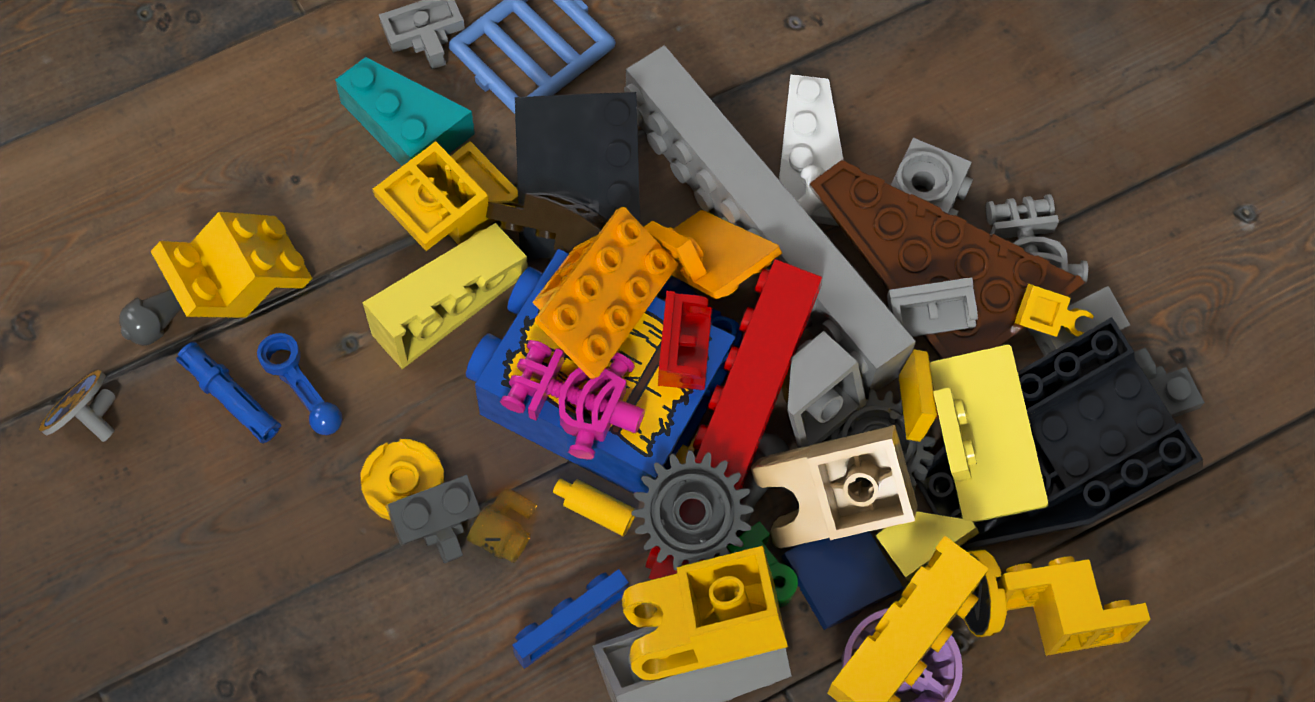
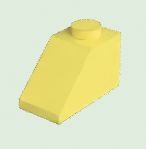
M916 512L915 521L882 528V531L875 536L905 578L910 581L921 566L925 568L928 565L935 547L944 536L948 537L958 546H961L977 535L979 531L971 520Z

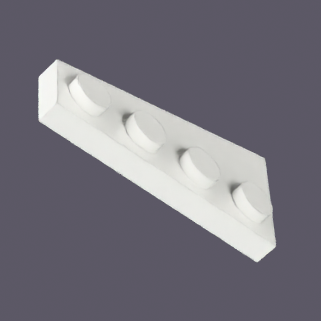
M791 74L779 181L797 201L805 195L806 186L801 183L800 173L802 169L808 165H814L827 171L843 160L829 79ZM824 206L810 215L815 223L839 226Z

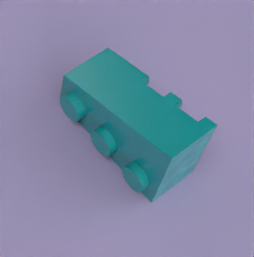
M367 57L335 79L341 104L401 166L405 165L435 141L450 154L475 135L471 110Z

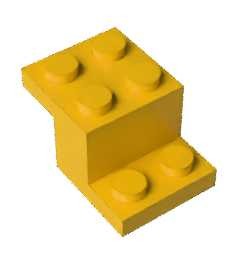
M435 141L373 188V193L377 200L425 251L429 250L448 234L459 245L468 240L475 232L488 228L497 221L486 218L488 202L512 201L518 203V189L471 141L451 156Z
M218 212L191 243L159 241L151 250L154 259L186 317L246 318L274 288H304L313 279L304 265L303 257L296 251L287 236L285 226L276 216Z
M1072 556L1061 557L1048 563L1049 566L1033 568L1030 563L1018 564L1007 568L1006 573L1002 575L997 583L998 589L1004 588L1006 592L1007 611L1034 607L1046 656L1129 642L1150 621L1146 603L1131 605L1130 600H1119L1104 605L1103 610L1089 559L1075 562Z

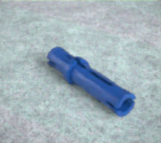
M194 341L180 350L176 361L199 382L200 389L204 393H211L236 419L252 432L260 443L268 442L278 433V428L281 427V424L229 375V369L224 364H217Z

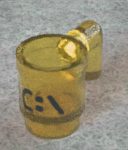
M504 489L494 503L487 505L479 514L468 534L467 541L479 546L499 559L505 558L515 563L526 548L531 534L522 529L521 524L505 514L511 508L530 519L537 508V504L511 489Z

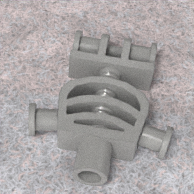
M1051 194L1045 195L1044 199L1033 200L1031 196L1024 197L1022 205L1018 206L1014 198L1006 199L1005 204L994 205L993 201L986 203L987 222L989 225H993L990 232L991 235L995 234L1003 239L1018 237L1019 240L1013 244L1022 247L1024 251L1034 256L1038 255L1050 261V264L1075 276L1079 275L1085 282L1084 285L1086 284L1088 278L1087 261L1081 260L1080 264H1068L1066 249L1060 242L1034 236L1037 234L1054 233L1059 223L1058 215H1054L1055 206ZM1019 214H1023L1024 219H1020ZM1005 219H1007V221L996 222V220H1005Z

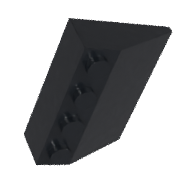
M636 92L515 97L518 203L524 204L526 193H549L581 204L600 214L608 221L617 209L625 207L640 222ZM525 227L524 231H519L520 250L527 258L554 257L557 252L554 250L555 239L535 236L536 229Z

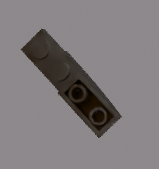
M526 193L524 204L512 201L488 202L486 218L501 221L500 228L524 231L525 227L536 229L535 236L555 239L554 250L560 249L566 253H570L575 246L598 235L608 222L606 218L581 204L549 193Z

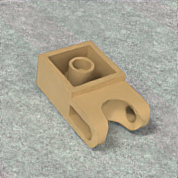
M895 425L765 456L758 459L751 467L754 480L758 486L762 488L785 487L792 491L799 501V508L778 517L772 525L770 535L773 544L778 548L795 546L826 538L833 540L915 521L918 505ZM863 477L871 482L870 486L862 487L861 481L855 483L856 478Z

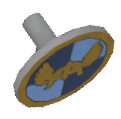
M96 370L79 381L50 410L42 421L39 430L47 436L60 429L75 416L101 441H106L115 430L102 417L114 402L115 395L108 389H102L90 406L87 405L103 384L106 375L100 370Z

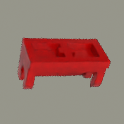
M666 291L658 386L705 390L712 308L708 307V298Z

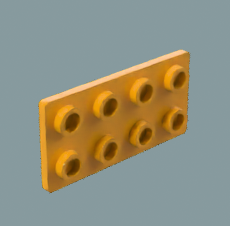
M621 207L615 211L598 235L573 248L532 302L540 310L535 317V323L590 379H595L601 375L678 264L625 207Z
M704 210L698 211L674 229L672 227L666 228L654 221L644 226L677 262L678 265L672 276L715 299L735 292L740 283L753 274L760 273L763 268H768L772 261L782 254L779 245Z

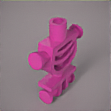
M530 340L528 342L527 348L529 352L526 358L520 359L517 364V368L523 373L521 376H511L509 384L512 388L508 396H503L500 401L504 407L517 413H523L526 409V406L523 404L526 396H532V401L528 407V414L530 419L537 421L548 395L559 398L560 425L566 433L577 436L575 445H571L569 448V453L580 459L589 460L594 458L595 451L592 449L594 440L603 442L611 425L635 434L637 433L642 423L645 409L622 401L626 394V381L622 378L626 372H632L635 368L634 363L629 358L616 352L609 368H605L599 377L590 379L578 368L563 383V381L556 380L564 363V351L556 348L548 367L542 365L544 358L551 356L552 350L539 341ZM531 377L541 380L540 384L530 380ZM586 380H589V381L584 385L583 389H579V388L577 387V386L580 385L582 382H584V381H586ZM599 389H601V391L599 392V394H598V395H595V393H596ZM567 402L576 405V420H573L566 413ZM585 409L592 412V424L584 423Z

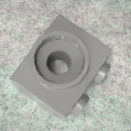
M913 138L891 186L909 195L913 194L926 200L950 215L957 216L959 211L953 209L957 198L964 201L973 182L972 178L967 177L972 162ZM914 186H922L929 192H920Z

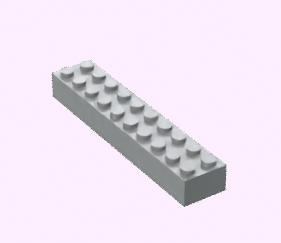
M663 45L626 69V87H624V92H636L637 126H640L647 134V140L654 152L658 155L663 154L671 163L670 167L675 177L681 183L686 182L691 187L698 205L706 212L710 210L713 215L779 245L782 254L776 260L822 276V286L805 330L808 329L815 338L824 331L858 361L866 399H868L871 389L878 392L899 377L901 370L912 353L916 341L667 47ZM774 260L772 261L771 265H770L767 269H769V270L771 269Z

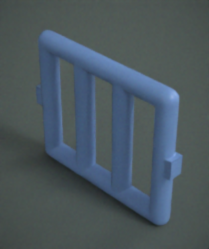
M528 0L501 1L449 41V49L476 75L475 82L485 92L490 89L515 114V97L519 96L468 46L483 34H486L539 86L527 97L555 95L610 52L616 44L615 39L588 14V6L582 0H553L596 42L581 55L526 3ZM514 12L568 65L550 77L497 24Z

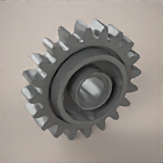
M871 389L868 401H866L867 405L853 413L842 426L824 441L895 425L912 487L915 491L917 484L914 478L924 481L928 473L924 466L932 465L934 455L928 451L934 448L935 438L924 437L921 442L907 440L902 400L898 404H893L892 391L886 393L884 400H878L876 391ZM863 477L856 478L855 483L861 481L862 487L870 486L871 482Z
M688 451L685 464H680L678 458L671 454L670 469L666 470L657 462L654 464L655 471L658 474L657 479L642 476L641 480L649 487V491L647 493L635 492L634 497L644 502L645 505L643 508L635 509L631 513L632 516L645 519V523L635 529V533H649L651 536L643 548L645 550L652 549L655 546L661 548L658 553L657 562L661 563L668 555L674 556L673 568L677 571V567H680L685 559L689 560V563L692 564L699 562L700 559H712L716 553H719L721 556L730 554L726 548L729 543L738 547L744 545L741 539L736 536V531L751 530V526L748 523L740 520L742 514L753 512V507L740 504V499L746 497L750 490L746 488L736 490L734 488L741 474L738 472L726 477L724 475L728 464L726 460L719 463L716 468H712L711 453L707 452L700 464L695 462L693 451ZM691 498L700 500L705 506L703 519L694 524L685 522L679 514L681 504Z

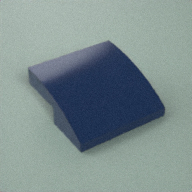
M869 531L833 540L826 538L799 544L781 556L784 563L794 570L798 579V587L823 630L857 616L863 609L895 596L903 589V586Z

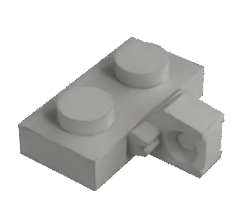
M421 0L379 14L380 24L392 52L394 53L413 46L415 53L425 52L432 70L446 65L445 53L441 46L448 43L446 35L465 29L464 20L455 0Z

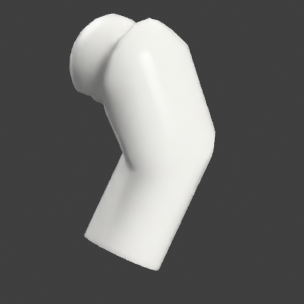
M814 165L804 167L800 173L801 183L806 186L805 195L797 200L809 216L823 206L810 189L809 183L826 171Z

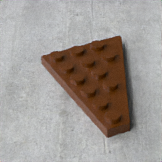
M844 160L839 161L809 183L810 189L888 291L972 277L978 314L976 327L923 335L940 359L999 347L1024 329L1025 326L1014 322L1028 284L1068 296L1085 283L1079 275L1075 276L1050 264V261L1038 255L1034 256L1024 251L1022 247L995 234L991 235L956 215H950L926 200L913 194L909 195L885 183V180L877 176L864 173L858 167Z

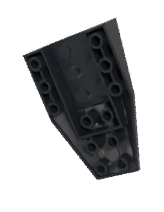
M1112 317L1018 371L1048 499V506L1046 508L975 522L974 525L979 533L960 547L964 550L1088 526L1203 469V458L1180 423L1176 424L1135 360L1134 350ZM944 445L934 456L932 465L925 466L928 471L926 479L924 481L914 479L934 514L963 519Z

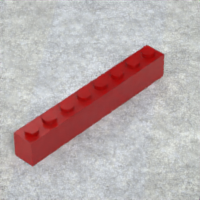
M774 259L770 270L763 268L755 287V291L761 293L755 309L749 306L746 309L739 329L745 332L740 348L732 346L728 354L724 369L730 371L724 387L716 386L708 406L709 409L714 410L709 426L701 424L693 443V448L699 450L695 459L696 463L700 464L708 452L711 453L712 468H716L719 463L726 460L728 462L724 472L726 477L738 472L741 474L739 481L734 485L736 490L743 488L790 368L792 356L796 353L822 286V276ZM687 499L681 504L679 514L687 523H698L705 515V506L698 499ZM659 546L651 549L645 565L646 568L651 569L648 578L652 580L678 573L673 568L674 556L668 555L661 563L657 562L658 553L661 550ZM683 560L681 566L690 564L689 560Z

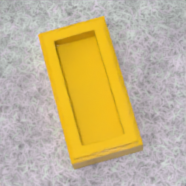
M913 349L899 374V384L906 439L921 442L937 417L929 355L927 351Z

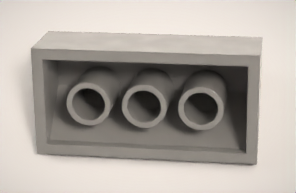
M644 627L592 646L612 702H725L792 677L786 648L657 680H643L631 669L630 649L636 639L655 631L657 627Z

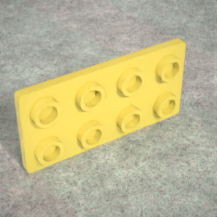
M1003 345L930 362L934 386L933 393L963 519L971 520L975 523L1046 508L1048 506V499L1012 347L1010 345Z

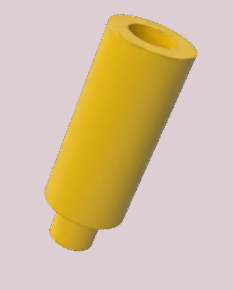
M560 478L553 489L554 494L565 499L564 507L623 537L635 519L631 512L636 508L579 479H576L571 484Z

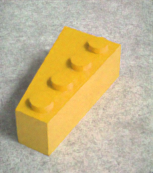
M944 536L935 547L928 565L925 568L922 566L919 568L901 594L902 598L899 602L895 601L875 627L876 631L872 636H867L832 682L827 694L837 702H900L901 699L895 695L904 682L912 687L928 666L921 661L930 648L938 653L954 631L947 627L953 618L958 615L964 619L979 600L973 593L989 568L948 537Z

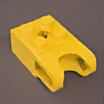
M763 546L677 567V574L635 584L628 587L622 596L623 613L631 624L639 628L657 627L655 631L636 639L630 649L631 669L643 680H657L788 647L775 585Z

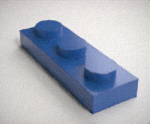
M619 569L610 576L604 572L586 586L588 591L579 598L573 600L572 597H569L555 606L551 611L552 617L544 623L538 625L534 622L521 630L516 635L515 639L517 642L512 647L514 656L525 669L620 601L624 591L629 587L628 580Z

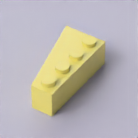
M496 223L486 229L475 232L468 240L362 302L372 336L399 367L404 369L514 285L521 274L528 268L527 256Z

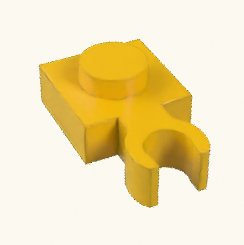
M1028 284L1014 323L1055 337L1058 336L1059 330L1063 326L1068 333L1080 336L1085 332L1075 328L1076 319L1080 316L1093 319L1094 316L1092 313L1079 308L1067 310L1070 297Z

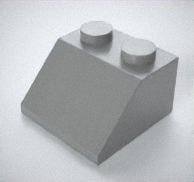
M824 331L813 340L804 342L791 359L787 410L797 446L801 448L821 443L842 426L853 413L867 405L858 361Z

